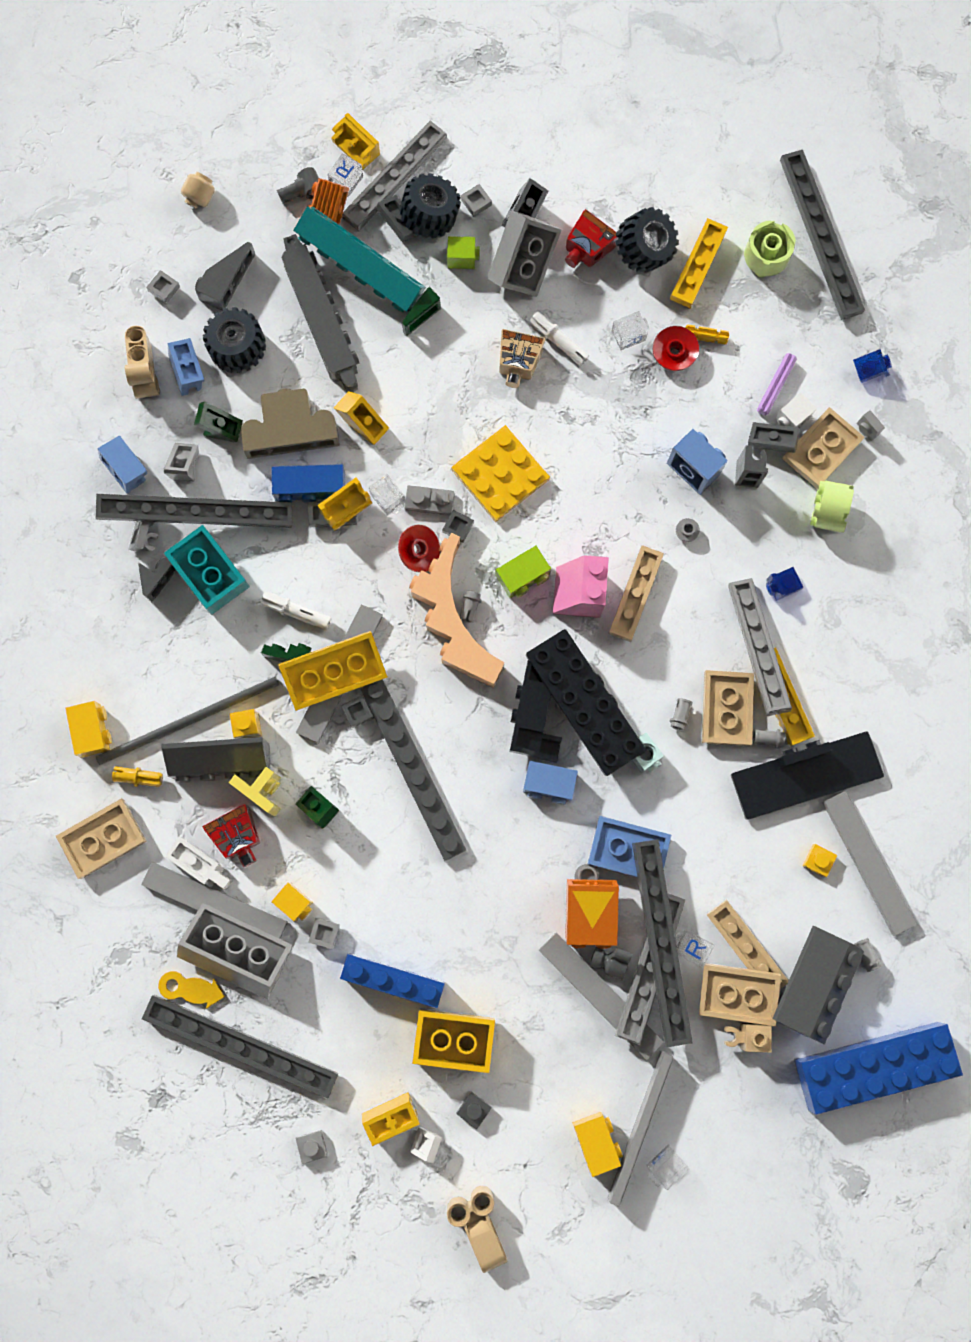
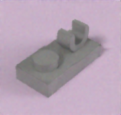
M407 485L404 508L407 511L451 515L454 491Z
M135 522L128 550L134 552L142 549L145 551L155 550L154 546H150L147 543L148 538L154 540L158 538L156 533H148L149 527L155 522Z

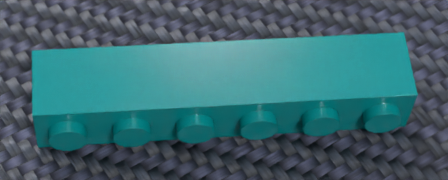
M306 207L293 230L299 235L298 239L306 245L310 246L312 244L317 247V253L326 259L331 257L336 261L335 265L344 272H348V270L355 275L354 279L364 286L368 284L373 287V292L382 299L387 297L393 302L392 306L400 312H404V310L406 312L411 311L426 289L423 284L315 207Z

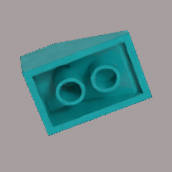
M204 525L198 527L164 552L165 556L211 615L250 587Z

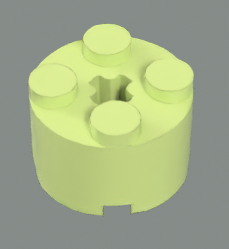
M765 221L754 228L745 247L744 257L748 267L758 277L773 276L786 268L794 252L796 242L792 230L783 223L780 225L775 223V221Z
M820 481L810 525L815 526V528L844 533L847 524L845 519H847L850 513L854 486L831 481Z

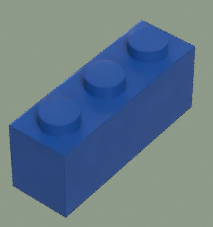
M343 464L272 467V495L274 500L278 502L292 503L295 500H302V502L308 503L316 502V500H325L345 486Z

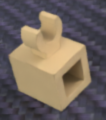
M740 1023V1031L732 1026L724 1028V1031L734 1033V1039L732 1041H724L725 1045L735 1047L740 1043V1049L746 1052L772 1053V1026Z

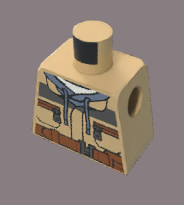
M502 329L499 373L507 375L505 384L508 387L518 388L521 378L527 380L532 378L544 350L545 338Z

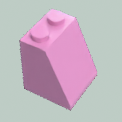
M584 555L556 567L553 614L601 617L606 604L609 557Z

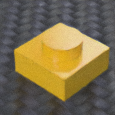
M813 844L803 867L825 878L828 876L837 855L817 844Z

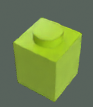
M448 236V268L475 269V260H480V246H475V237Z

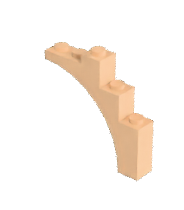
M451 533L449 538H444L440 545L439 551H441L438 560L434 559L428 571L431 574L421 570L419 576L415 575L409 588L412 589L411 595L413 598L434 607V610L429 609L424 620L427 622V630L450 641V643L445 642L441 649L440 655L443 656L442 664L494 688L504 668V662L488 653L472 638L456 611L451 592V573L454 558L460 545V537Z

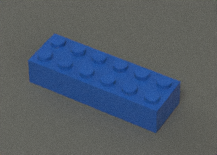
M941 1022L930 1023L794 1059L808 1111L815 1115L963 1076L948 1024Z

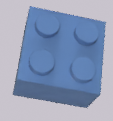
M692 429L673 447L666 464L701 495L720 476L728 460L720 449L714 448L708 443V439L703 433Z

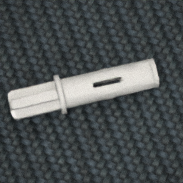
M540 312L533 315L530 323L545 335L544 338L546 340L552 341L581 367L590 355L557 328V324L553 325Z
M266 592L262 597L261 604L263 606L281 612L282 616H291L327 631L330 625V616L290 601V598L284 599L269 592Z

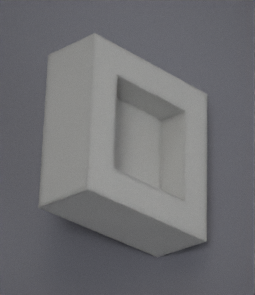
M480 184L461 195V201L473 217L492 206V200Z
M160 270L146 288L148 292L167 304L180 288V284Z
M871 410L866 412L856 423L859 426L860 432L871 441L885 429Z
M315 918L308 943L334 949L340 924Z
M322 1130L296 1137L302 1164L328 1156Z

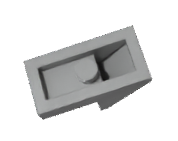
M175 443L164 467V474L173 480L195 481L194 464L199 454L198 445Z

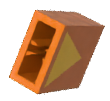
M567 879L565 928L567 945H571L573 948H585L586 945H596L600 949L617 946L619 885L617 880Z

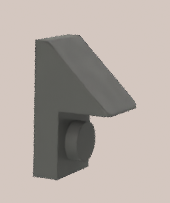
M163 557L157 562L154 572L138 563L143 595L153 602L177 571L167 557Z

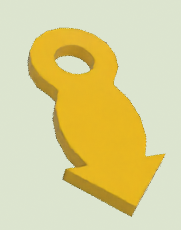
M177 971L165 973L158 983L159 992L163 997L167 999L182 997L186 1001L195 1004L207 1003L206 1009L225 997L215 979H213L212 984L202 978L193 977L186 979ZM170 979L178 982V988L175 991H170L167 988V983Z

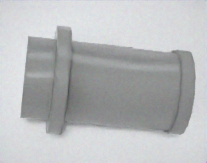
M467 591L463 595L465 600L459 615L461 620L466 619L467 622L474 621L478 603L482 601L480 599L481 594Z
M683 698L677 699L673 718H670L672 728L684 731L685 727H688L687 719L692 701Z
M755 729L753 744L770 745L779 749V746L784 747L785 732H781L780 729H777L776 732Z
M868 938L853 944L864 951L861 959L864 964L862 968H866L867 972L881 967L879 963L881 959H877Z

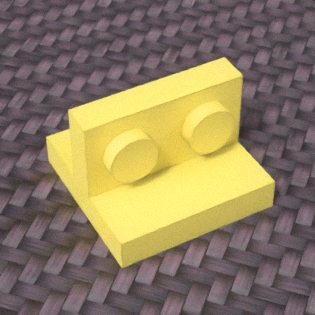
M268 767L262 771L252 785L236 775L228 782L267 813L276 816L281 810L280 807L266 797L268 794L272 795L280 786L278 781L281 778Z

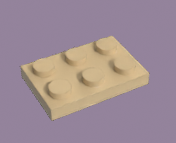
M829 407L798 440L795 453L787 452L782 459L818 489L820 481H825L865 437Z
M711 670L704 672L702 743L738 746L752 745L754 673Z
M122 798L56 835L78 879H83L147 842L125 800Z
M704 963L699 1015L776 1026V1021L772 1018L778 1007L781 974Z

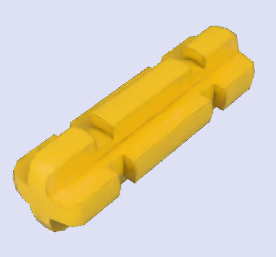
M694 325L685 326V328L693 332L699 341L712 343L718 341V344L724 345L728 343L729 331L720 330L718 332L714 328L701 326L695 328Z

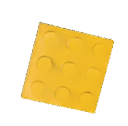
M506 425L451 467L452 472L495 522L550 480V476Z

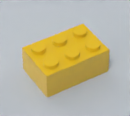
M420 1009L412 1064L489 1073L495 1018Z

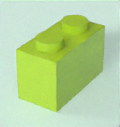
M537 545L495 569V576L510 599L514 596L517 598L523 596L529 591L528 588L535 583L537 586L543 584L549 579L548 576L551 573V567Z

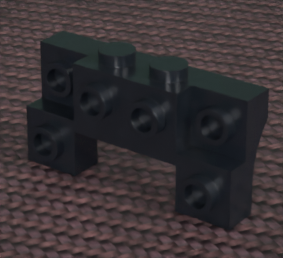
M529 660L527 661L523 685L517 686L515 699L520 701L518 709L513 708L510 722L515 723L509 752L557 763L562 737L543 734L551 694Z

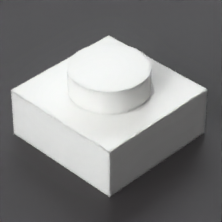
M418 1127L410 1152L426 1162L433 1163L442 1137L426 1128Z

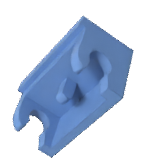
M191 338L168 343V357L181 396L188 395L189 389L193 387L200 391L204 377Z
M120 435L97 448L100 460L126 494L146 481L144 476L148 474L147 470Z

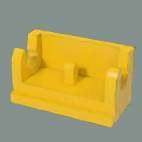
M346 113L345 117L332 128L335 134L331 139L363 170L380 155L379 142L349 113Z
M356 477L321 502L318 508L321 515L332 529L336 531L370 506L372 501L367 491H364Z
M409 1092L362 1113V1124L372 1146L420 1125L418 1114L413 1107Z

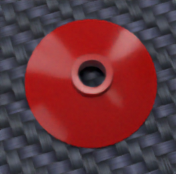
M670 326L661 330L655 337L652 348L653 355L657 363L663 368L671 371H681L690 367L697 359L699 343L696 336L689 329L682 326ZM672 349H677V350L679 351V353H678V354H672V353H671V350H672Z
M413 525L402 533L398 543V552L402 563L409 570L414 572H421L422 570L426 572L429 570L434 559L438 560L440 556L438 537L429 527Z

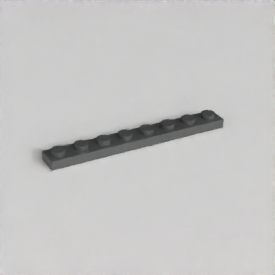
M803 149L782 155L780 158L782 168L840 319L844 320L863 314L865 308Z
M96 494V520L292 528V503Z
M383 679L360 687L444 861L467 851Z
M659 840L632 843L665 1047L691 1044L693 1042Z
M157 995L151 996L142 1017L144 1021L327 1099L339 1074Z

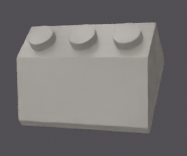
M511 210L487 278L500 287L537 297L562 230L533 217Z

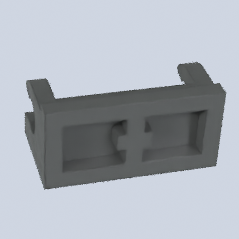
M745 446L736 463L735 486L755 488L760 486L768 474V468H766L767 454L764 449L760 454L761 459L755 460L752 456L754 453L753 446Z

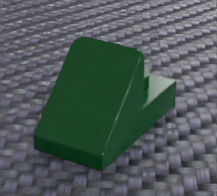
M207 402L199 403L194 425L204 429L203 435L206 437L238 442L243 420Z
M312 786L295 803L322 829L339 812L336 806Z

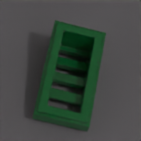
M430 286L424 291L402 322L403 333L406 336L441 309L440 297Z

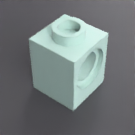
M644 733L639 739L644 747L651 752V759L645 761L638 756L632 760L641 773L646 769L649 772L661 765L659 760L664 756L649 735Z

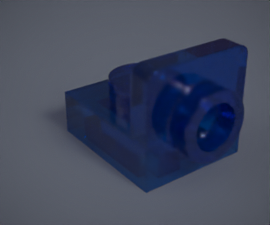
M881 349L853 360L861 383L883 374L886 377L890 376L889 368L892 367L889 355H884Z
M794 567L777 574L773 573L766 579L767 591L771 596H774L776 601L804 588Z

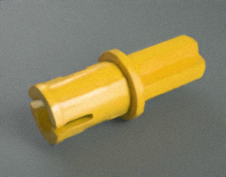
M115 766L112 772V781L130 783L134 787L139 785L160 787L163 783V774L144 771L140 767L129 769Z

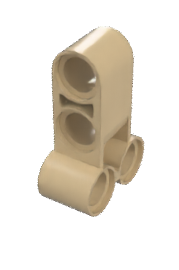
M131 326L125 332L128 365H125L127 382L129 386H132L136 399L160 395L149 338L143 327Z
M478 1186L472 1191L470 1201L463 1197H454L449 1201L447 1205V1219L454 1227H464L481 1270L485 1273L508 1261L489 1216V1213L494 1208L493 1193L486 1186ZM480 1195H485L489 1198V1202L485 1206H479L475 1202L476 1198ZM461 1206L466 1212L462 1217H455L451 1213L452 1209Z

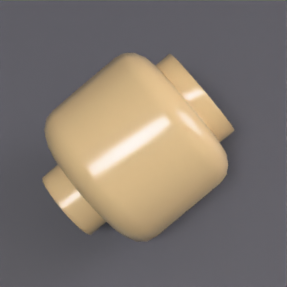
M199 172L189 174L181 188V194L186 198L184 202L197 209L198 205L206 207L215 192V188L212 185L213 181Z

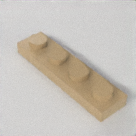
M641 545L608 634L629 642L632 641L664 553Z
M727 899L707 913L709 919L748 969L781 974L780 989L788 984V978Z

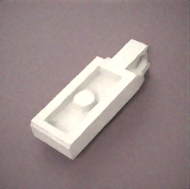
M181 836L177 838L165 855L168 860L204 885L212 887L216 883L223 889H227L232 880L222 874L225 868L219 862Z

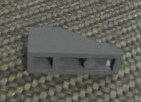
M246 242L205 271L204 275L197 280L195 285V291L200 301L222 311L227 307L255 256L252 243Z

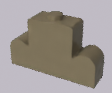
M285 388L278 390V392L262 394L261 405L264 422L261 423L258 420L251 419L246 421L241 428L243 451L247 459L340 446L334 415L328 410H319L312 416L310 398L307 390L304 388L296 390Z

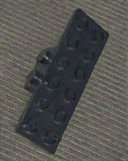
M566 629L526 653L527 659L604 776H609L646 751V748L618 708L616 699L608 693L602 678L594 672Z
M865 731L830 743L821 744L820 740L805 744L807 749L798 751L797 747L783 751L784 756L732 773L731 778L745 819L749 820L883 778L884 773L869 732Z

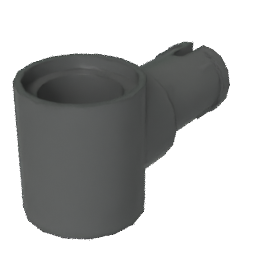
M313 167L302 169L297 174V179L294 180V183L277 190L282 204L299 196L313 199L314 196L311 195L314 182H318L319 178Z

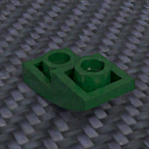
M272 643V646L264 644L261 654L265 658L285 662L310 653L312 648L298 643V646L290 644L286 653V648Z

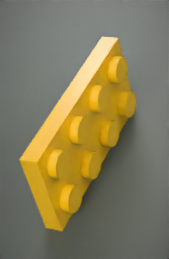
M371 631L278 664L295 711L388 677Z

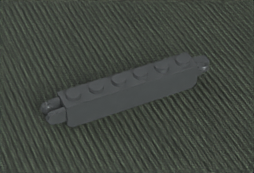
M296 234L285 237L283 240L286 251H284L281 257L284 268L329 377L336 382L341 380L346 392L354 393L358 390L355 374H358L356 365L360 364L355 350L351 352L348 345L351 344L347 331L342 332L340 324H343L338 310L334 311L331 306L334 304V300L330 290L325 291L323 287L326 284L322 271L317 272L315 265L318 264L313 251H308L306 244L302 245Z

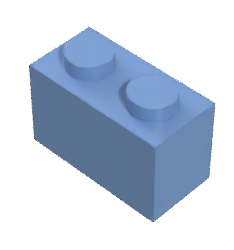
M529 761L523 792L528 793L527 797L542 800V796L552 798L551 802L566 805V801H572L578 771Z

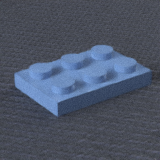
M599 816L587 864L637 877L632 843L658 839L664 869L672 835Z

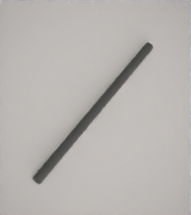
M274 676L96 756V760L99 765H102L279 685L278 680Z

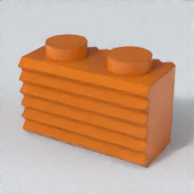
M318 178V182H314L311 195L314 197L312 205L309 206L315 207L340 225L349 187Z

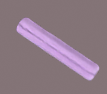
M786 353L757 408L758 413L765 416L769 414L797 360L795 355Z

